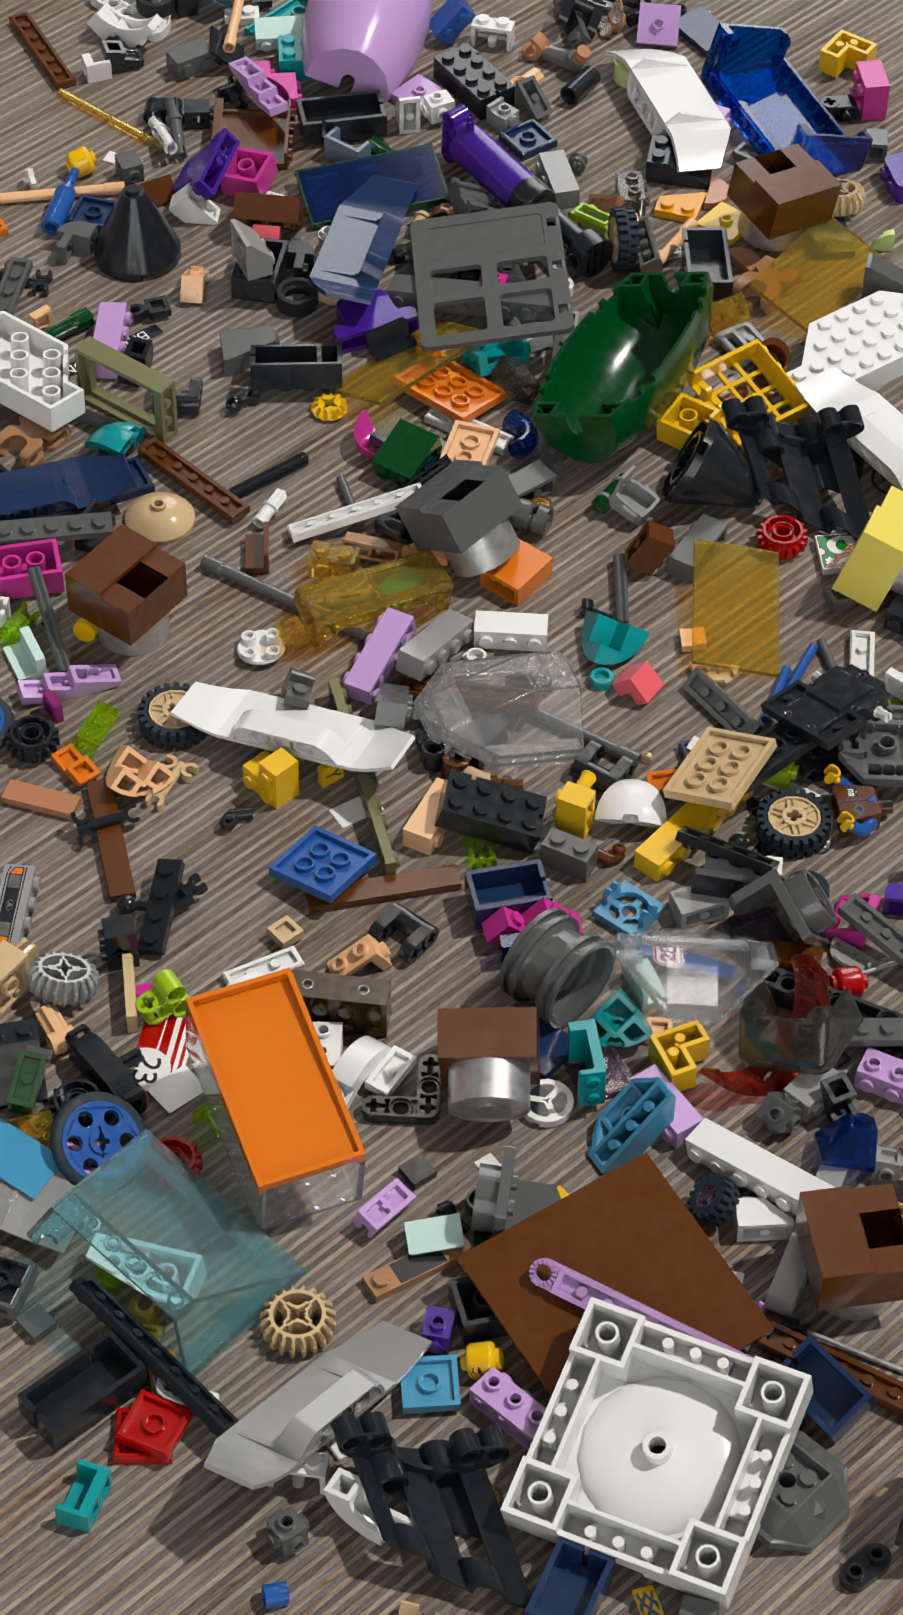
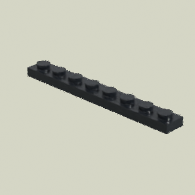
M92 1275L72 1281L68 1289L77 1297V1300L84 1304L98 1321L111 1329L132 1353L151 1370L152 1374L159 1378L170 1389L171 1393L189 1408L193 1415L197 1416L209 1427L211 1433L219 1437L239 1421Z

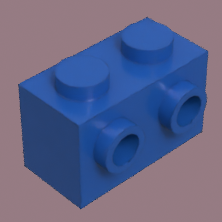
M447 0L433 15L429 27L436 38L450 45L468 24L472 22L476 14L466 0Z

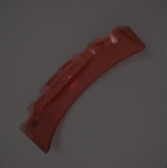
M794 954L791 958L795 976L794 1006L787 1028L776 1046L761 1060L744 1069L721 1072L715 1068H702L699 1073L730 1092L744 1096H766L768 1092L782 1091L817 1057H821L825 1047H796L793 1031L794 1019L833 1018V1009L830 1007L828 989L830 980L827 972L812 955Z

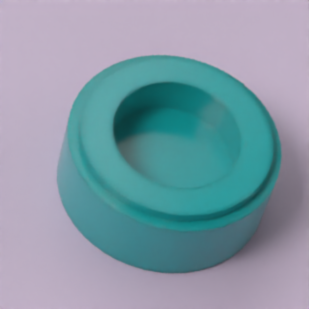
M599 667L591 671L589 683L593 689L606 691L612 688L611 684L614 682V674L610 669Z

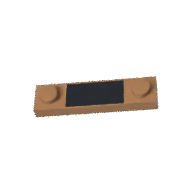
M463 1234L464 1247L414 1256L407 1254L362 1276V1283L374 1301L378 1303L458 1264L456 1258L473 1247Z

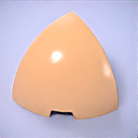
M121 745L109 766L106 775V786L117 793L138 797L161 791L177 775L160 762L147 760L130 746Z

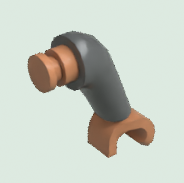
M540 31L530 42L523 46L522 55L529 61H537L542 56L543 60L574 73L580 72L588 66L591 51L586 45H579L577 49L570 50L550 44L545 35Z

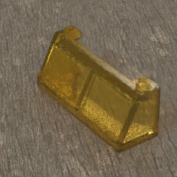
M419 550L411 553L409 556L313 584H302L295 589L294 602L315 649L325 646V638L332 634L333 638L337 637L339 630L378 619L380 615L385 613L387 607L403 612L426 605L428 610L432 609L434 605L437 612L449 608L454 585L450 576L431 550Z

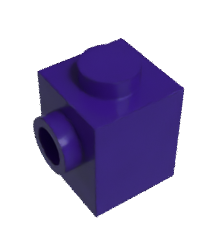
M428 1305L421 1331V1337L432 1341V1344L427 1349L428 1352L449 1354L456 1327V1310Z

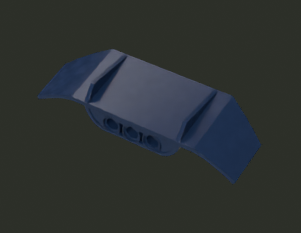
M373 175L350 197L344 200L337 209L308 280L312 286L326 296L371 305L418 184Z
M123 453L92 457H71L0 473V521L52 517L85 510L91 499H96L99 506L119 498L138 487L127 458Z

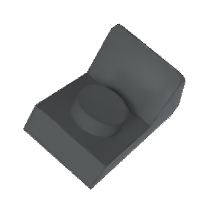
M534 75L515 84L518 109L525 106L531 118H534L536 121L553 113Z

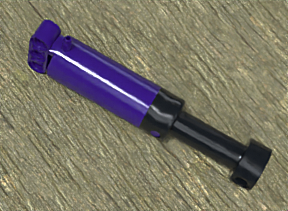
M464 104L443 113L441 152L446 162H456L480 185L485 186L489 193L506 208L546 202L556 203V195L548 186L479 125H475L474 115L470 114L469 109ZM558 208L563 247L567 250L565 255L566 262L583 277L595 276L609 263L613 254V245L596 229L583 230ZM548 222V223H547V226H554V225H555L554 222Z

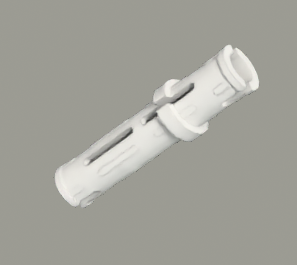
M157 116L150 117L148 125L154 138L158 139L166 154H175L178 146L168 133L166 124L162 123L161 119L157 118Z

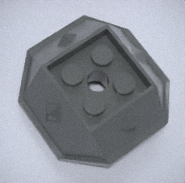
M888 705L886 711L892 713L891 721L888 720V723L882 719L877 722L872 720L865 721L866 726L837 745L838 759L862 785L883 786L886 789L890 786L903 787V705Z
M803 1431L797 1432L784 1468L778 1475L760 1521L761 1527L756 1538L769 1549L798 1550L799 1553L811 1554L849 1516L847 1466ZM788 1484L791 1486V1488H785L781 1485Z

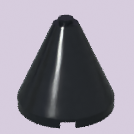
M130 184L124 187L95 239L93 250L97 266L106 275L126 282H142L141 277L154 275V279L160 278L172 271L181 258L180 238L141 186Z
M707 416L706 419L709 422L702 420L679 451L674 460L676 465L672 474L668 473L665 479L661 498L670 503L750 509L754 508L755 505L759 507L764 498L758 493L751 469L718 421Z

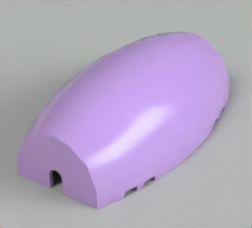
M308 0L303 17V38L301 41L305 76L339 87L342 77L344 75H351L355 79L351 93L380 90L383 104H385L390 99L392 93L401 84H404L419 58L430 25L433 0Z

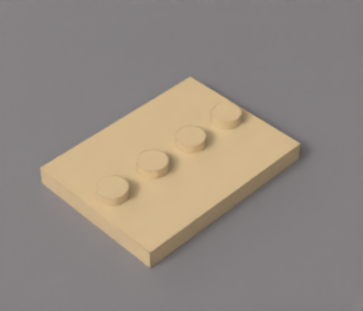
M707 727L664 787V797L733 811L776 749V739Z

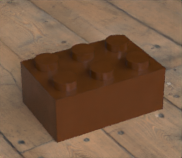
M235 192L233 218L249 227H253V224L282 226L284 230L297 231V227L303 228L305 201L301 197Z

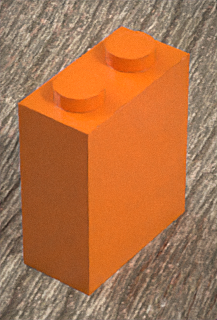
M520 539L518 550L507 561L488 572L480 574V586L517 607L552 575L553 557Z

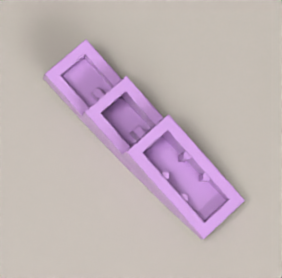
M247 56L228 63L230 70L248 95L270 117L289 110L288 102L278 95L277 87L267 80L266 72Z
M116 664L69 665L67 672L43 673L41 680H18L16 689L21 704L27 705L43 703L42 694L51 689L59 701L119 686L122 681Z

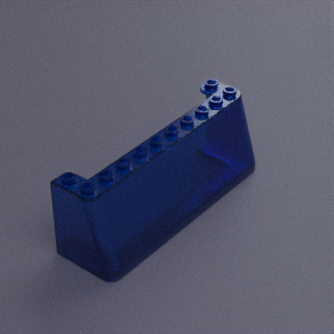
M719 23L701 71V79L720 106L731 109L730 118H732L733 123L751 144L756 153L762 155L799 144L814 161L819 160L834 177L859 172L872 146L873 138L868 132H860L857 136L847 135L785 58L791 44V39L784 28Z

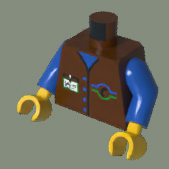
M830 764L824 770V773L827 774L824 777L825 783H833L834 785L832 787L830 803L841 838L855 835L864 838L880 827L881 815L893 813L892 800H878L875 789L872 786H861L848 781L841 776L840 769L834 764Z

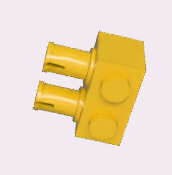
M589 770L582 771L576 784L567 781L563 790H558L554 803L557 804V809L554 813L556 828L584 840L594 824L596 791L592 790L591 787L596 781V775Z

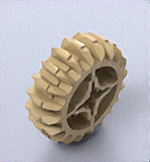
M836 178L842 185L832 217H849L851 214L855 215L857 212L862 211L866 199L864 187L854 180Z
M291 1284L289 1291L280 1288L279 1296L271 1293L269 1297L270 1302H264L263 1311L259 1315L261 1321L259 1324L260 1331L263 1333L265 1343L269 1342L272 1350L279 1348L281 1356L286 1352H290L292 1359L296 1353H301V1356L305 1358L308 1351L316 1355L317 1347L325 1349L326 1341L332 1340L333 1332L336 1329V1312L333 1309L331 1300H326L324 1292L317 1294L315 1287L307 1291L304 1284L300 1289H295ZM315 1315L320 1319L316 1327L312 1324ZM279 1316L283 1318V1325L280 1328L275 1323Z

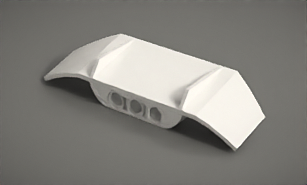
M656 49L605 51V55L619 59L629 70L627 95L652 135L670 137L674 149L677 172L720 169L731 127L686 57Z
M835 367L795 386L816 414L821 409L833 407L840 411L844 406L857 405L860 409L865 429L860 434L847 439L849 446L895 488L903 491V414L879 393L863 386Z
M195 682L169 713L182 722L217 738L273 752L282 747L293 757L349 771L375 772L393 770L415 740L412 734L402 732L393 727L374 725L375 720L310 704L306 710L283 703L284 698L252 690L225 688Z

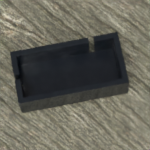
M469 43L434 56L433 77L480 121L486 118V107L496 100V94L497 98L501 96L504 98V102L512 107L515 106V85L482 55H478V51Z
M380 90L296 99L297 122L304 146L322 144L324 136L336 126L340 128L341 141L365 139L372 136L377 138L387 136V114Z
M726 227L682 228L681 255L683 272L708 271L714 286L713 303H731L733 276Z
M342 343L321 344L322 362H317V344L251 345V390L265 392L273 389L290 391L292 389H303L305 391L326 389L332 391L342 388Z
M450 769L442 785L434 826L532 854L540 839L547 797L481 777H476L473 780L470 774Z
M111 1329L90 1343L92 1362L94 1363L92 1366L90 1364L89 1351L84 1347L17 1394L20 1413L35 1430L39 1429L40 1436L55 1452L137 1394L141 1389L148 1386L146 1366Z

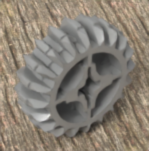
M51 951L49 955L42 953L41 957H35L34 961L30 963L27 973V986L30 987V992L35 994V998H43L45 1003L52 1002L53 1005L62 1004L63 1007L67 1004L75 1006L76 1003L84 1004L85 1001H90L92 996L96 994L99 972L96 970V965L91 964L89 959H83L82 955L75 956L72 952L66 954L63 951L61 953Z

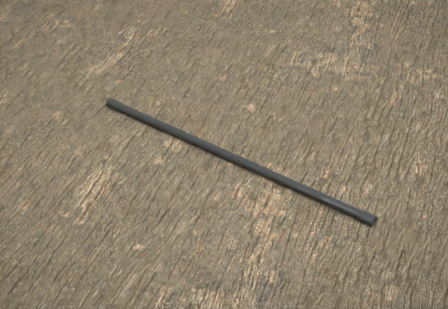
M205 555L201 560V568L216 575L226 577L362 641H366L367 636L373 633L355 623L232 568L214 557ZM444 664L439 665L433 672L455 683L490 686ZM538 707L535 713L519 712L586 744L591 740H595L605 745L604 752L618 760L626 755L636 760L638 766L642 759L641 753L626 746L618 745Z

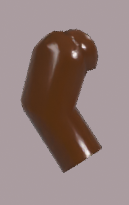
M617 843L613 845L610 851L598 848L597 861L605 865L620 862L626 856V847Z

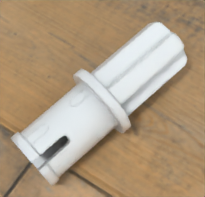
M278 488L267 501H263L261 504L262 508L252 519L256 527L263 529L264 522H269L273 516L278 514L279 507L287 498L285 490Z

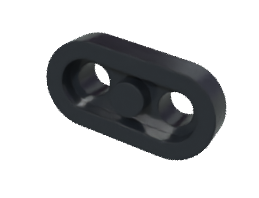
M870 1543L842 1565L839 1575L841 1586L852 1593L865 1590L889 1570L892 1560L890 1550L881 1543ZM872 1554H878L881 1558H874ZM857 1571L860 1575L854 1576L850 1572Z

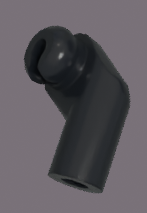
M252 807L228 809L220 819L221 828L229 831L234 829L242 820H252Z

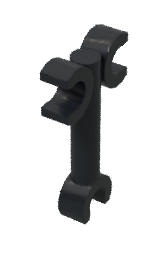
M38 269L36 271V278H28L25 286L32 287L33 296H36L38 291H44V297L49 295L48 285L53 281L52 270H49L47 275H41V270ZM0 271V282L5 273L3 271Z
M136 804L126 805L123 811L89 820L90 811L88 808L83 809L84 818L82 820L77 819L75 811L70 812V818L76 824L79 834L77 836L78 845L80 847L84 846L83 837L85 835L91 837L92 843L97 842V835L91 830L122 821H127L128 823L138 822L140 817L130 818L128 815V811L135 808Z

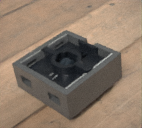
M1 1252L0 1317L16 1321L38 1277L37 1264L17 1257L11 1260L6 1258V1254Z

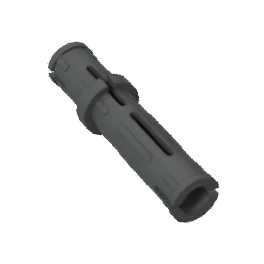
M170 97L164 101L167 112L166 123L169 125L172 139L178 146L174 158L182 160L188 156L182 130L183 118L179 112L178 99Z

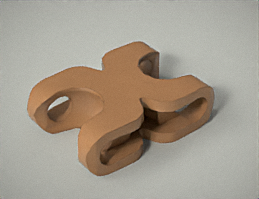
M766 255L756 263V272H745L736 280L732 296L741 301L748 297L761 298V308L759 311L769 315L779 307V298H790L801 287L803 274L794 269L786 273L775 272L774 262L776 259Z
M20 415V425H9L0 432V454L6 456L13 451H21L22 467L39 465L44 461L45 455L43 451H55L68 440L70 428L65 424L51 432Z

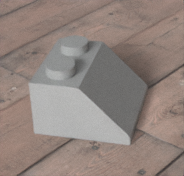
M231 219L232 255L247 280L251 281L272 275L275 258L273 253L268 251L264 238H260L257 231L236 219Z

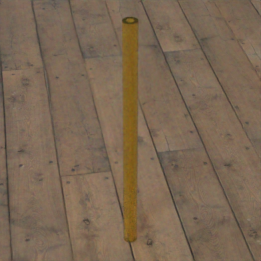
M62 88L58 90L57 95L166 153L158 139Z

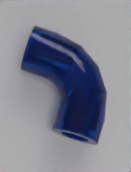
M512 409L504 418L502 427L515 436L508 442V451L514 458L521 460L530 455L537 447L538 431L530 419L517 409Z

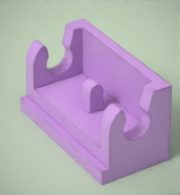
M396 1178L357 1211L353 1224L358 1229L364 1225L368 1229L367 1236L371 1238L398 1213L408 1207L416 1199V1196Z

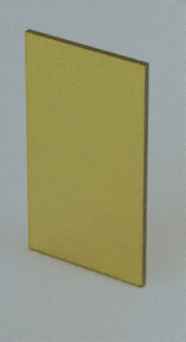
M832 216V219L808 227L750 283L749 287L808 333L809 323L837 311L863 285L868 253H873L885 260L887 259Z
M438 318L435 319L436 334L439 336L480 330ZM419 329L411 334L417 340V346L379 362L372 359L342 378V388H337L331 392L383 406L474 346L427 352L422 349Z
M694 539L692 664L778 678L779 552Z

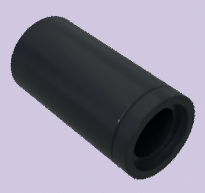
M586 66L560 91L564 102L569 105H575L601 80L598 70L593 66Z

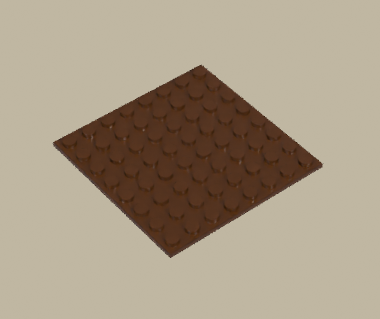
M646 1152L456 1258L550 1397L570 1354L569 1347L585 1309L532 1283L529 1277V1269L532 1263L540 1258L552 1259L739 1351L774 1331V1327ZM541 1264L537 1268L538 1278L543 1281L550 1279L551 1268L546 1264Z

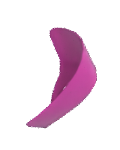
M363 410L355 423L354 436L359 452L364 456L374 458L377 452L370 451L368 445L370 443L369 436L376 429L371 423L368 411Z

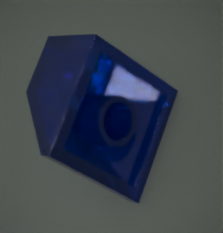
M847 1113L814 1133L813 1138L820 1165L875 1172L878 1129L874 1117L865 1113Z

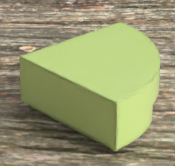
M887 230L879 237L874 238L870 245L871 251H893L895 231Z

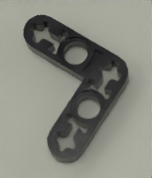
M426 1054L419 1059L416 1097L368 1096L361 1104V1113L364 1120L370 1123L435 1124L440 1118L442 1078L437 1055ZM428 1065H433V1076H428ZM426 1085H431L437 1090L433 1093H425L422 1088ZM426 1103H431L430 1114H425ZM398 1106L408 1109L405 1114L401 1115L396 1114L393 1110ZM371 1107H377L376 1112H371ZM385 1107H388V1113H385Z

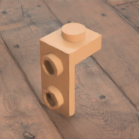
M191 266L190 269H187L181 275L180 302L203 303L204 280L209 276V270H204L203 266Z
M369 934L327 962L331 974L348 976L370 961L383 971L393 965L389 958L391 953L387 945L383 941L379 943Z

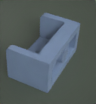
M337 126L324 136V156L335 162L371 155V142L366 141L359 148L344 143L340 140V128ZM363 168L353 170L359 173Z

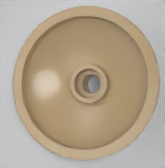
M152 492L137 498L128 506L124 517L125 526L157 543V545H166L183 539L191 532L195 524V512L192 505L179 495L169 492Z

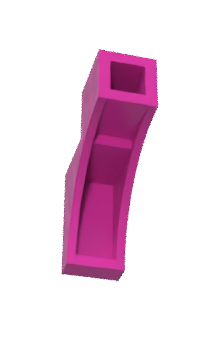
M270 60L253 61L266 72L267 80L277 87L278 95L287 102L288 99H291V108H295L297 115L296 99H301L302 94H299L301 93V82L296 81V72L275 73L274 69H270Z
M543 897L522 914L502 906L481 924L487 944L505 952L511 947L514 940L528 923L547 909L555 907L564 910L578 921L579 933L584 935L581 926L582 921L575 911H570L559 903L552 902Z

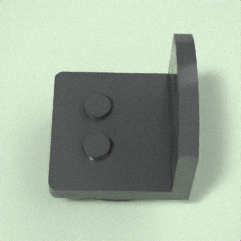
M772 869L733 893L728 900L730 907L736 915H748L762 910L779 899L789 915L788 919L795 931H798L805 943L813 946L826 947L831 944L824 931L838 923L836 913L829 899L815 878L806 869L790 878H786L780 875L776 869Z
M505 1145L502 1166L480 1163L471 1230L493 1233L494 1237L561 1199L556 1185L518 1180V1174H514L517 1146Z

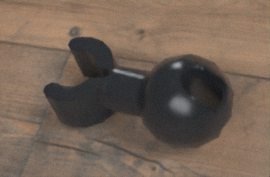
M248 389L245 391V396L238 397L234 395L227 398L226 408L231 413H238L244 405H258L260 396L253 397V390Z

